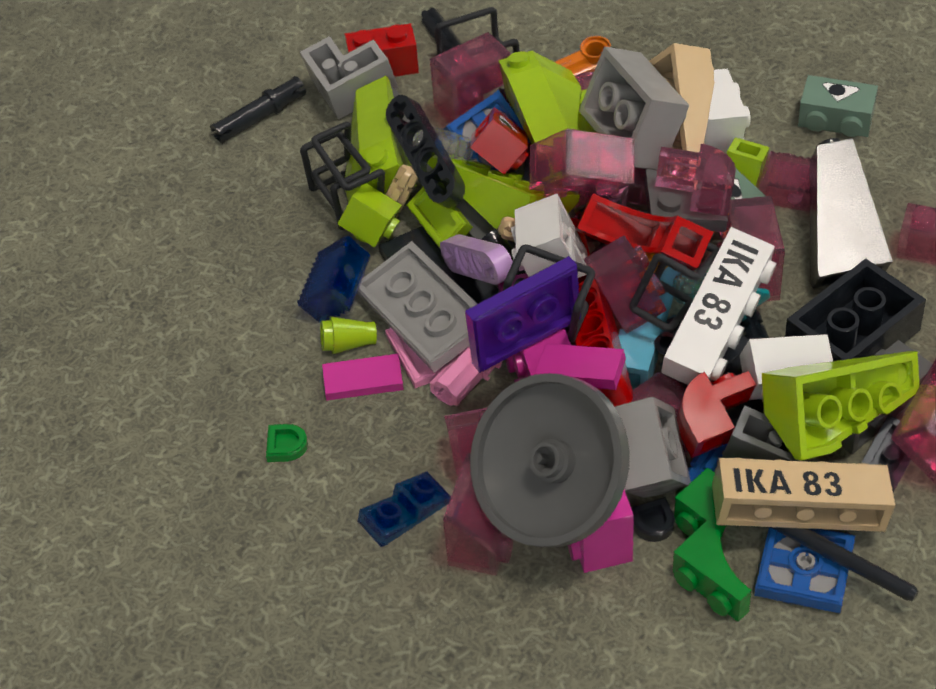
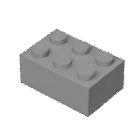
M604 47L579 112L624 165L662 170L667 157L672 151L680 126L686 119L687 110L690 105L641 52Z

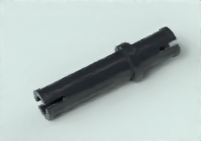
M293 76L290 80L273 90L267 88L262 91L261 97L220 121L211 124V132L217 131L212 135L221 144H224L230 138L273 113L278 115L283 111L284 106L306 95L305 88L299 89L304 86L303 82L297 76Z

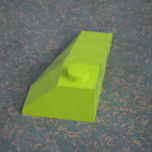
M519 51L512 53L508 58L498 60L506 97L541 162L559 158L569 133L579 131V102L582 97V90L571 70L534 51Z
M387 76L381 77L355 91L351 123V143L370 166V173L378 169L385 171L384 194H386L393 179H396L395 175L400 166H411L386 119L387 106L394 98L390 80ZM352 155L346 164L345 178L362 170ZM378 178L367 182V184L377 189ZM361 186L346 191L348 203Z
M448 154L464 181L465 194L463 198L495 229L499 227L504 217L515 218V209L554 194H558L567 213L579 202L580 194L544 181H540L539 184L522 181V175L506 172L504 175L500 171L491 170L489 165ZM437 155L431 157L427 163L432 169L437 164Z
M918 351L793 366L761 373L764 414L795 460L801 461L835 452L842 447L841 442L853 433H862L869 428L867 423L880 414H889L920 392Z

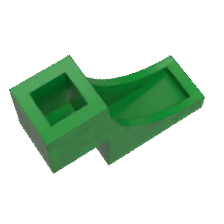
M707 467L675 497L674 517L676 524L683 533L690 537L673 552V574L682 588L687 591L695 589L707 598L709 606L718 615L726 616L728 614L739 622L750 610L751 589L740 581L725 559L721 538L727 525H717L712 490L715 472Z

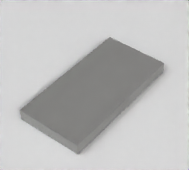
M412 241L353 285L358 295L434 373L469 347L465 311L477 305V303Z

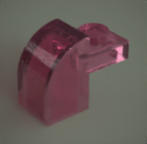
M701 144L700 152L661 147L655 186L692 192L690 211L728 217L736 168L734 162L726 153L706 144Z

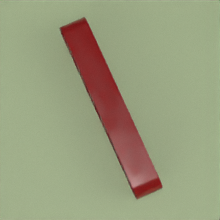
M570 218L576 229L580 219ZM577 231L588 253V265L595 270V278L585 299L589 309L576 337V346L622 349L603 273L598 267L600 261L598 256H594L592 253L596 248L593 242L587 241V235ZM587 275L578 278L579 292ZM624 363L616 390L597 388L610 400L614 407L631 403L633 399V390L626 363Z

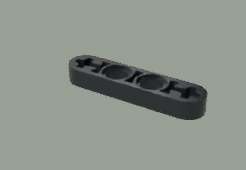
M405 95L394 97L387 106L386 119L422 186L433 202L446 208L455 207L461 202L465 194L463 179L421 105ZM404 114H405L406 118L409 119V120H411V121L407 122V121L403 120ZM422 130L423 137L421 142L413 147L414 135ZM437 155L435 168L427 172L429 159ZM440 180L448 183L446 188L443 183L439 182Z

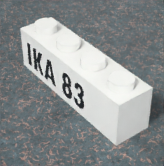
M733 227L730 228L664 356L661 373L687 385L703 372L706 373L710 382L723 375L728 360L723 359V356L728 347L734 350L737 347L744 331V327L740 326L744 315L750 317L753 315L761 297L756 291L761 282L766 285L769 283L777 263L771 261L775 248L774 245Z

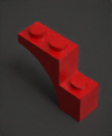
M594 193L590 196L575 229L643 262L648 261L655 254L661 253L692 271L698 269L714 233L678 215L664 217L644 213L617 204Z

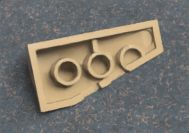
M673 43L649 62L690 106L687 110L686 119L681 124L674 140L672 151L667 157L661 172L695 184L698 180L714 88V67L712 65L710 49Z

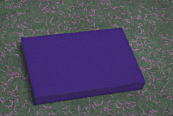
M570 256L465 311L471 360L479 373L570 325L573 306L579 294L577 264Z

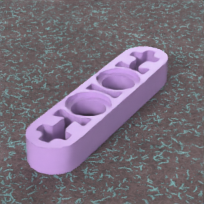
M461 234L440 242L442 256L451 271L497 285L504 282L513 263L508 251L500 244Z

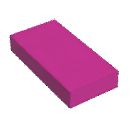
M545 343L535 375L546 373L561 374L578 378L596 388L616 390L626 357L624 349Z
M399 353L322 364L327 401L404 390Z

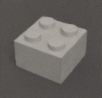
M655 397L616 406L615 409L622 419L626 430L630 453L629 472L624 491L646 498L687 487L691 480L674 407Z

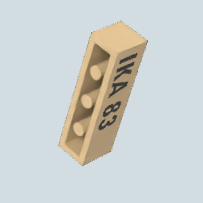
M719 458L712 482L717 525L885 532L895 508L887 465L827 463L824 461H785L780 459Z

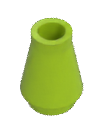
M330 316L329 320L320 322L322 351H332V354L365 345L376 344L377 330L375 322Z

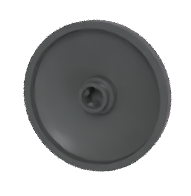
M546 373L532 375L504 389L484 412L474 434L471 448L470 470L473 489L487 518L509 538L526 545L538 547L567 546L593 534L608 520L616 509L628 478L629 443L625 427L617 410L610 400L596 387L578 378L561 374Z

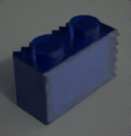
M345 236L317 252L316 262L312 263L313 267L310 268L311 272L308 274L309 278L306 279L307 283L304 284L305 288L302 289V294L299 295L300 299L297 300L298 306L319 323L323 320H329L330 316L340 317L341 313L345 314L346 311H350L369 263L370 254L350 236Z

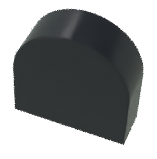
M666 497L631 507L634 515L633 529L643 540L659 542L667 539L673 533L675 517Z

